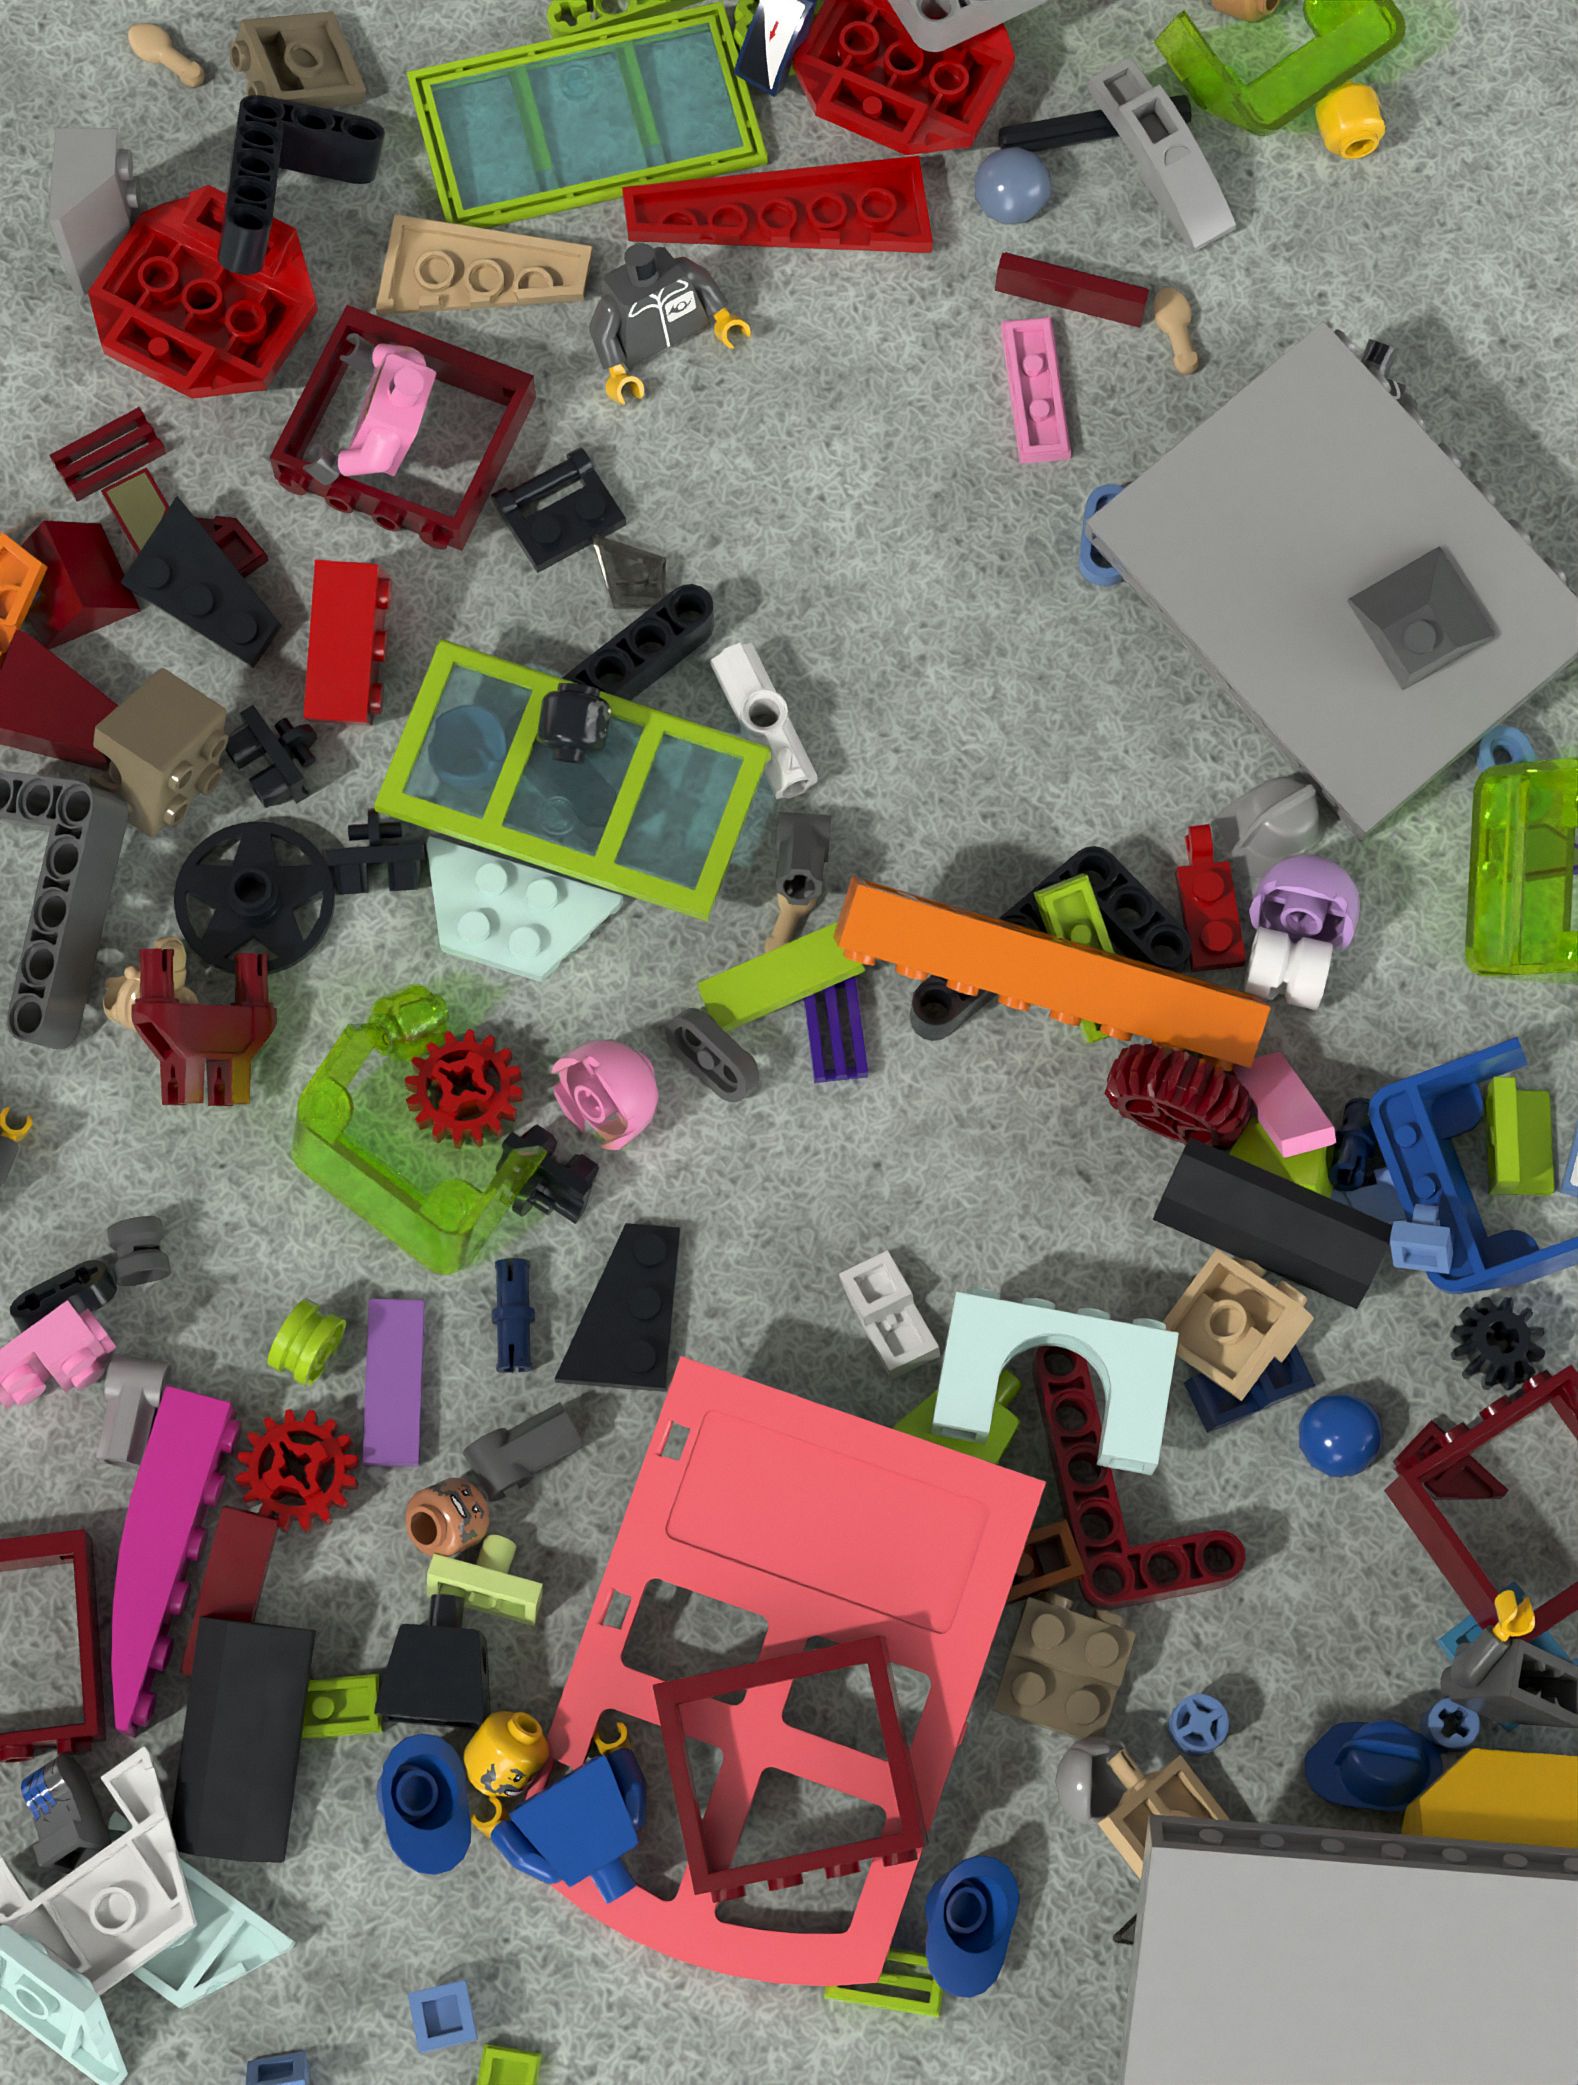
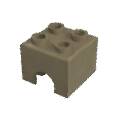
M165 668L159 669L95 727L93 746L109 757L111 762L110 768L101 776L93 771L90 773L89 785L122 796L129 810L128 823L149 837H154L167 824L172 827L176 826L187 814L191 801L200 793L205 796L209 795L221 781L223 769L218 767L219 759L229 739L228 735L224 733L226 709Z

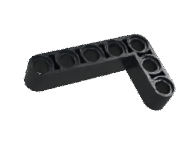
M250 95L242 98L232 145L217 258L221 266L230 272L242 275H252L262 271L273 221L279 168L353 184L370 183L376 177L385 136L384 128L376 121L363 116L263 95Z
M694 584L682 585L674 589L562 678L581 685L595 687L602 692L629 701L633 700L705 643L712 635L714 628V606L711 595L703 587ZM685 611H695L702 615L700 619L692 622L684 621L678 616ZM646 642H656L663 646L661 650L655 653H646L639 649ZM607 673H616L623 677L619 683L607 685L599 681L601 676ZM526 706L516 713L507 724L508 752ZM541 744L533 748L523 776L583 841L589 845L599 847L608 820L604 823L596 824L590 822L585 817L590 812L600 809L611 814L618 797L617 793L586 759L584 764L559 762L552 759V749L546 748ZM567 772L578 777L574 783L567 786L556 785L552 782V779L560 773Z
M1097 846L1085 847L1075 853L998 918L1047 933L1034 892L1077 876L1083 871L1091 870L1099 873L1105 880V882L1099 885L1091 886L1109 939L1126 957L1182 973L1192 947L1190 936L1182 925L1112 853ZM1120 908L1133 909L1139 914L1141 920L1135 923L1123 922L1117 917L1115 911ZM1159 945L1168 946L1175 951L1177 958L1173 961L1160 960L1154 955L1152 948ZM931 975L919 985L913 994L909 1016L911 1027L923 1039L931 1041L942 1040L951 1035L998 994L979 989L977 996L963 994L946 986L948 979ZM928 1003H938L947 1009L948 1015L942 1019H931L923 1014L921 1008Z

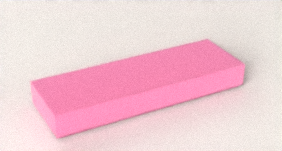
M1052 318L1001 321V335L1020 464L1070 459L1071 446Z
M1280 1051L1254 1058L1251 1068L1237 1064L1233 1065L1230 1075L1236 1077L1239 1084L1245 1086L1249 1091V1097L1253 1100L1250 1109L1283 1157H1290L1336 1143L1333 1124Z

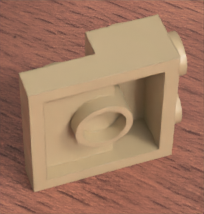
M1216 1248L1162 1323L1166 1325L1167 1331L1179 1333L1175 1354L1177 1357L1242 1401L1273 1358L1281 1363L1314 1317L1303 1307L1308 1299L1294 1287L1283 1280L1274 1287L1262 1279L1266 1271L1258 1264L1239 1257L1232 1259Z

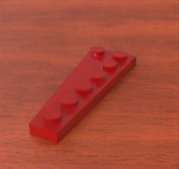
M919 156L622 187L628 241L910 253L932 252L933 239Z

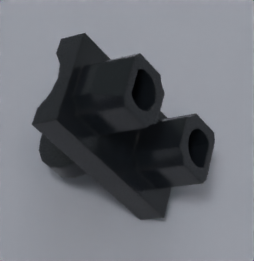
M254 705L240 712L243 725L228 735L229 739L225 751L239 770L261 756L267 761L269 767L248 779L252 790L264 808L277 804L290 796L296 804L310 796L303 786L305 778L292 761L296 758L301 766L306 768L316 760L309 750L317 740V734L310 724L293 727L287 718H283L274 726L281 736L277 739Z
M368 808V824L348 825L349 841L369 839L370 847L326 850L327 866H334L335 879L340 895L370 893L368 864L388 863L389 891L419 890L421 860H427L426 844L423 843L383 846L384 838L402 837L401 821L382 823L381 814L376 812L375 808Z
M538 1124L534 1125L522 1136L512 1131L502 1143L503 1153L495 1169L497 1173L506 1178L503 1186L517 1195L512 1205V1211L523 1217L533 1206L546 1215H550L555 1210L576 1224L585 1212L592 1186L599 1170L598 1164L583 1154H575L565 1166L551 1157L556 1149V1139L553 1134Z

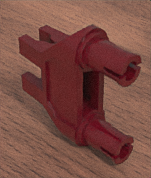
M161 948L140 949V998L135 999V1004L131 1005V1018L139 1036L160 1061L162 1105L183 1106L204 1103L205 1063L208 1106L222 1107L250 1104L251 1060L268 1040L277 1024V1008L273 1007V1002H269L267 967L269 954H258L257 956V953H242L234 955L235 1002L230 1003V1006L179 1003V999L174 998V949H163V951Z

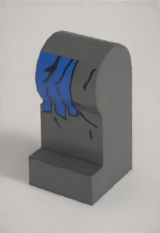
M61 1754L22 1780V1795L34 1815L33 1821L40 1840L33 1845L40 1867L69 1874L112 1843L88 1777L82 1767L72 1757ZM78 1847L86 1848L80 1853L74 1851Z

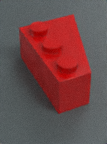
M315 559L303 718L310 722L373 726L374 714L382 715L384 684L378 683L380 662H386L388 632L384 631L386 610H389L391 606L392 580L390 575L379 564Z

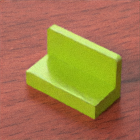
M1493 1077L1484 1090L1488 1195L1550 1196L1555 1190L1550 1094L1545 1090H1516L1515 1077Z

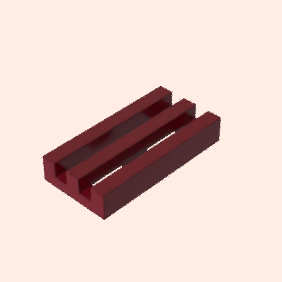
M138 407L49 456L76 502L167 453L160 438H157L153 427L147 422L144 413ZM145 440L148 442L147 445L78 482L75 478L112 460L119 454Z

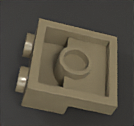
M333 11L244 19L241 22L235 41L230 45V61L233 69L236 72L244 71L248 80L246 96L263 95L326 108L362 104L367 93Z
M1043 1591L1040 1594L1039 1600L1028 1597L991 1710L1078 1740L1090 1736L1104 1737L1117 1691L1121 1686L1137 1633L1125 1629L1127 1619L1108 1611L1095 1610L1093 1618L1073 1612L1071 1609L1074 1602L1058 1594Z

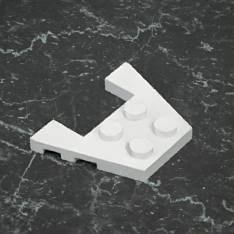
M145 1746L100 1777L133 1826L127 1833L33 1900L0 1853V1923L9 1926L19 1935L25 1933L34 1937L43 1945L49 1958L65 1970L74 1969L84 1975L93 1986L94 1992L99 1996L197 1926L153 1756Z

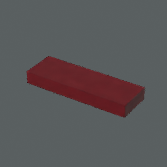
M1002 252L995 284V291L1138 328L1141 327L1149 289L1007 252Z
M229 1505L222 1506L180 1673L190 1676L192 1674L199 1617L205 1616L247 1622L255 1621L281 1519Z

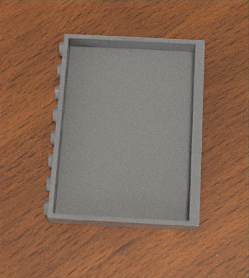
M1322 321L1086 521L1085 536L1304 781L1314 787L1316 794L1361 842L1578 657V597L1565 584L1567 578L1562 569L1550 558L1546 557L1543 560L1529 545L1531 538L1527 531L1514 519L1507 521L1494 507L1496 500L1487 487L1479 481L1472 483L1459 469L1461 463L1453 450L1444 443L1437 445L1424 431L1426 424L1418 412L1409 405L1402 407L1389 393L1391 386L1384 375L1374 367L1367 369L1355 356L1357 351L1349 337L1339 329L1333 332ZM1440 546L1495 636L1402 690L1347 601L1352 596Z
M1149 1814L1117 2085H1578V1849Z

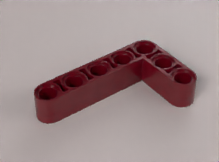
M1039 1346L1032 1364V1377L1064 1519L1068 1522L1086 1572L1078 1581L1084 1600L1091 1607L1098 1610H1115L1228 1586L1243 1569L1246 1556L1242 1542L1234 1534L1225 1530H1214L1129 1547L1112 1470L1109 1467L1096 1465L1102 1426L1087 1360L1066 1348ZM1051 1354L1063 1355L1071 1362L1073 1371L1065 1376L1053 1375L1046 1369L1044 1359ZM1064 1407L1075 1408L1083 1415L1085 1425L1077 1430L1063 1428L1057 1421L1056 1412ZM1075 1461L1090 1463L1095 1468L1097 1480L1090 1484L1075 1482L1070 1477L1068 1465ZM1087 1515L1102 1517L1109 1526V1535L1103 1539L1088 1537L1082 1531L1080 1520ZM1208 1548L1222 1549L1229 1556L1230 1570L1224 1573H1216L1210 1570L1203 1560L1204 1550ZM1155 1558L1168 1560L1176 1570V1580L1169 1584H1161L1155 1581L1148 1571V1562ZM1100 1569L1114 1571L1121 1580V1591L1114 1595L1101 1593L1093 1583V1573Z

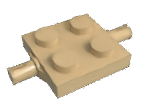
M1123 1748L1106 1763L1128 1790L1123 1794L1119 1805L1097 1824L1141 1880L1149 1814L1231 1820L1181 1755L1169 1761L1159 1771L1150 1772L1145 1776L1126 1751L1127 1749Z

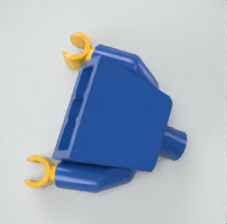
M621 1722L616 1723L621 1736L617 1742L612 1744L602 1742L599 1732L596 1731L594 1741L599 1755L508 1811L497 1798L490 1797V1802L496 1807V1814L492 1820L483 1823L474 1813L470 1816L472 1824L486 1838L491 1839L492 1843L513 1868L547 1885L564 1881L569 1888L590 1875L606 1904L618 1899L636 1886L620 1856L639 1844L637 1833L642 1830L646 1823L647 1782L631 1750L627 1728Z

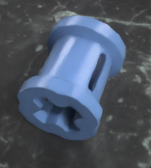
M1450 1697L1440 1700L1428 1709L1420 1720L1421 1734L1434 1744L1438 1754L1445 1753V1750L1459 1751L1467 1747L1476 1739L1480 1727L1478 1714L1452 1702ZM1453 1715L1458 1720L1454 1728L1457 1733L1446 1738L1440 1732L1444 1726L1441 1719Z

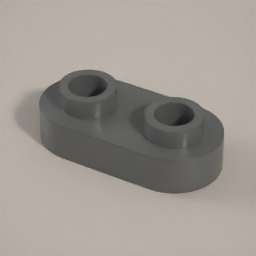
M688 1008L668 1022L666 1038L673 1053L720 1098L728 1102H739L758 1087L760 1079L755 1059L735 1042L710 1015L696 1008Z

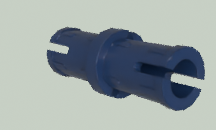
M1359 1097L1347 1102L1340 1131L1338 1129L1335 1131V1152L1329 1169L1328 1179L1333 1184L1337 1181L1338 1173H1340L1336 1188L1341 1191H1354L1361 1187L1365 1176L1368 1157L1371 1159L1374 1155L1377 1142L1368 1116L1371 1100Z
M513 1258L512 1280L511 1265H508V1259H500L495 1261L497 1307L491 1311L492 1323L497 1325L498 1363L496 1364V1371L500 1373H513L514 1351V1366L518 1367V1372H529L532 1370V1363L530 1362V1324L535 1322V1310L529 1307L530 1261L522 1258Z

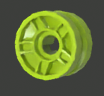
M308 1298L302 1299L294 1307L278 1331L268 1354V1366L279 1373L286 1370L293 1373L294 1381L306 1388L308 1385L312 1386L326 1368L323 1364L329 1355H333L337 1350L345 1332L346 1320L335 1313L325 1315L320 1312L319 1304Z

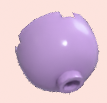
M1299 854L1285 857L1265 872L1255 892L1249 913L1252 925L1256 930L1261 925L1264 928L1288 933L1293 943H1297L1302 937L1332 943L1333 947H1338L1342 944L1343 950L1349 946L1355 933L1360 914V900L1356 884L1345 869L1333 861L1320 856Z

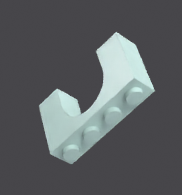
M969 1288L967 1293L956 1292L930 1434L986 1444L991 1425L998 1378L1004 1367L1014 1357L1028 1349L1039 1346H1058L1069 1349L1085 1358L1098 1373L1104 1387L1106 1406L1096 1465L1147 1475L1153 1474L1159 1461L1179 1333L1167 1331L1164 1323L1152 1319L1138 1318L1134 1319L1132 1324L1110 1320L1111 1315L1098 1309L1081 1308L1075 1314L1055 1310L1056 1305L1054 1303L1038 1298H1024L1022 1304L1000 1300L998 1292L984 1288Z

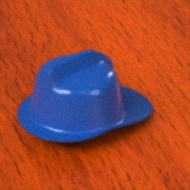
M1375 1720L1370 1723H1338L1332 1726L1305 1756V1776L1312 1790L1326 1802L1343 1807L1386 1812H1405L1406 1807L1443 1774L1442 1759L1434 1744L1421 1733L1411 1730L1407 1725L1395 1720Z
M421 1733L406 1737L391 1749L383 1764L382 1774L378 1779L376 1790L378 1808L385 1819L386 1832L391 1848L402 1863L418 1873L438 1875L451 1871L464 1859L471 1843V1818L464 1767L461 1758L453 1746L439 1736Z
M977 1855L962 1860L953 1869L934 1882L927 1894L925 1913L929 1929L926 1942V1958L930 1973L939 1987L952 1996L971 1998L984 1993L997 1980L1004 1964L1020 1898L1017 1881L1011 1870L994 1857Z

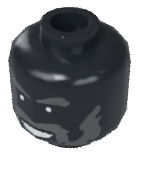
M559 683L557 691L548 692L543 697L537 740L544 747L553 750V760L570 764H584L585 755H595L604 750L611 707L607 701L599 697V689L581 684Z

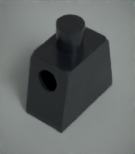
M433 1594L430 1600L428 1625L406 1623L400 1625L375 1705L374 1714L382 1721L478 1730L491 1714L487 1640L480 1630L462 1628L465 1603L463 1597Z

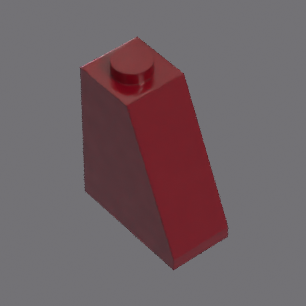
M16 629L0 672V744L107 771L110 768L111 759L94 748L95 727L116 709L118 705L27 632Z

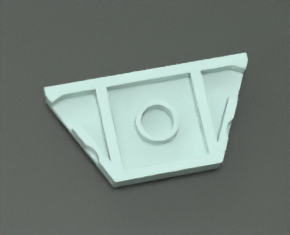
M429 836L426 843L441 951L529 979L543 982L560 966L561 961L570 952L576 951L588 940L590 933L609 915H614L623 903L622 895Z
M116 1811L110 1817L108 1825L112 1843L133 1827L128 1819ZM180 1858L197 1926L133 1971L132 1974L178 2008L184 2009L290 1951L296 1942Z
M7 1925L0 1926V2009L97 2084L120 2085L128 2073L101 1999L94 1992L89 1980L80 1972L74 1969L65 1970L47 1956L43 1945L34 1937L25 1933L19 1935Z

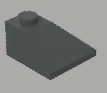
M1440 546L1352 596L1347 601L1402 690L1495 636Z

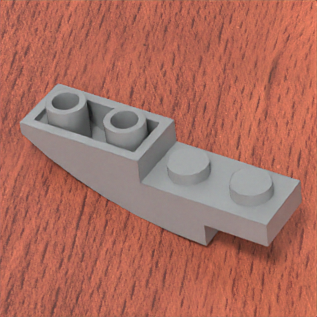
M1131 55L1089 78L1087 90L1141 165L1140 178L1191 251L1194 253L1235 230L1236 223L1203 152L1161 84L1153 88Z

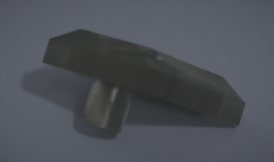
M599 535L592 536L593 548L613 609L649 610L665 597V557Z

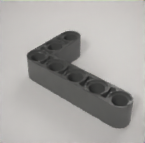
M0 770V820L26 829L49 832L9 1005L7 1025L9 1032L18 1040L56 1050L65 1049L74 1042L80 1030L126 831L129 810L122 796L80 781Z

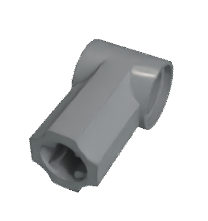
M121 1354L113 1355L105 1382V1401L108 1405L96 1454L98 1462L129 1469L140 1468L162 1400L165 1384H171V1363Z

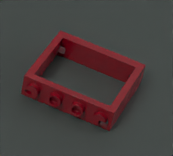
M346 305L270 455L275 479L278 480L279 485L293 494L305 495L308 491L323 497L325 502L337 511L349 514L353 510H357L370 515L377 525L386 530L397 532L400 528H404L419 534L420 539L433 548L444 550L447 546L462 551L536 399L534 375ZM357 333L375 345L384 343L412 347L424 356L426 367L436 372V380L507 406L454 518L341 474L331 484L323 485L303 469L304 465H310L311 463L302 460L349 366L340 359V355L349 356L356 347V345L346 340L349 334Z
M1572 1364L1554 1376L1547 1369L1539 1372L1521 1385L1526 1394L1514 1402H1511L1507 1395L1500 1397L1479 1413L1484 1421L1472 1429H1469L1465 1422L1455 1426L1436 1440L1441 1449L1429 1457H1426L1422 1450L1415 1452L1407 1460L1393 1468L1399 1477L1384 1489L1387 1496L1482 1630L1487 1625L1495 1626L1499 1622L1495 1607V1598L1499 1593L1422 1485L1548 1403H1551L1578 1441V1372ZM1578 1581L1533 1611L1535 1626L1531 1632L1522 1636H1510L1509 1638L1521 1639L1530 1643L1578 1610Z
M84 1529L0 1539V1572L74 1564L84 1723L0 1733L1 1763L35 1759L34 1750L57 1747V1755L86 1754L92 1752V1742L107 1741L93 1538Z
M879 1635L653 1684L695 1895L711 1892L712 1902L717 1903L747 1896L745 1885L765 1880L768 1882L769 1891L804 1884L803 1872L824 1868L826 1879L861 1872L859 1861L881 1856L884 1867L918 1860L916 1849L929 1844L885 1636ZM868 1664L903 1832L712 1872L679 1704Z

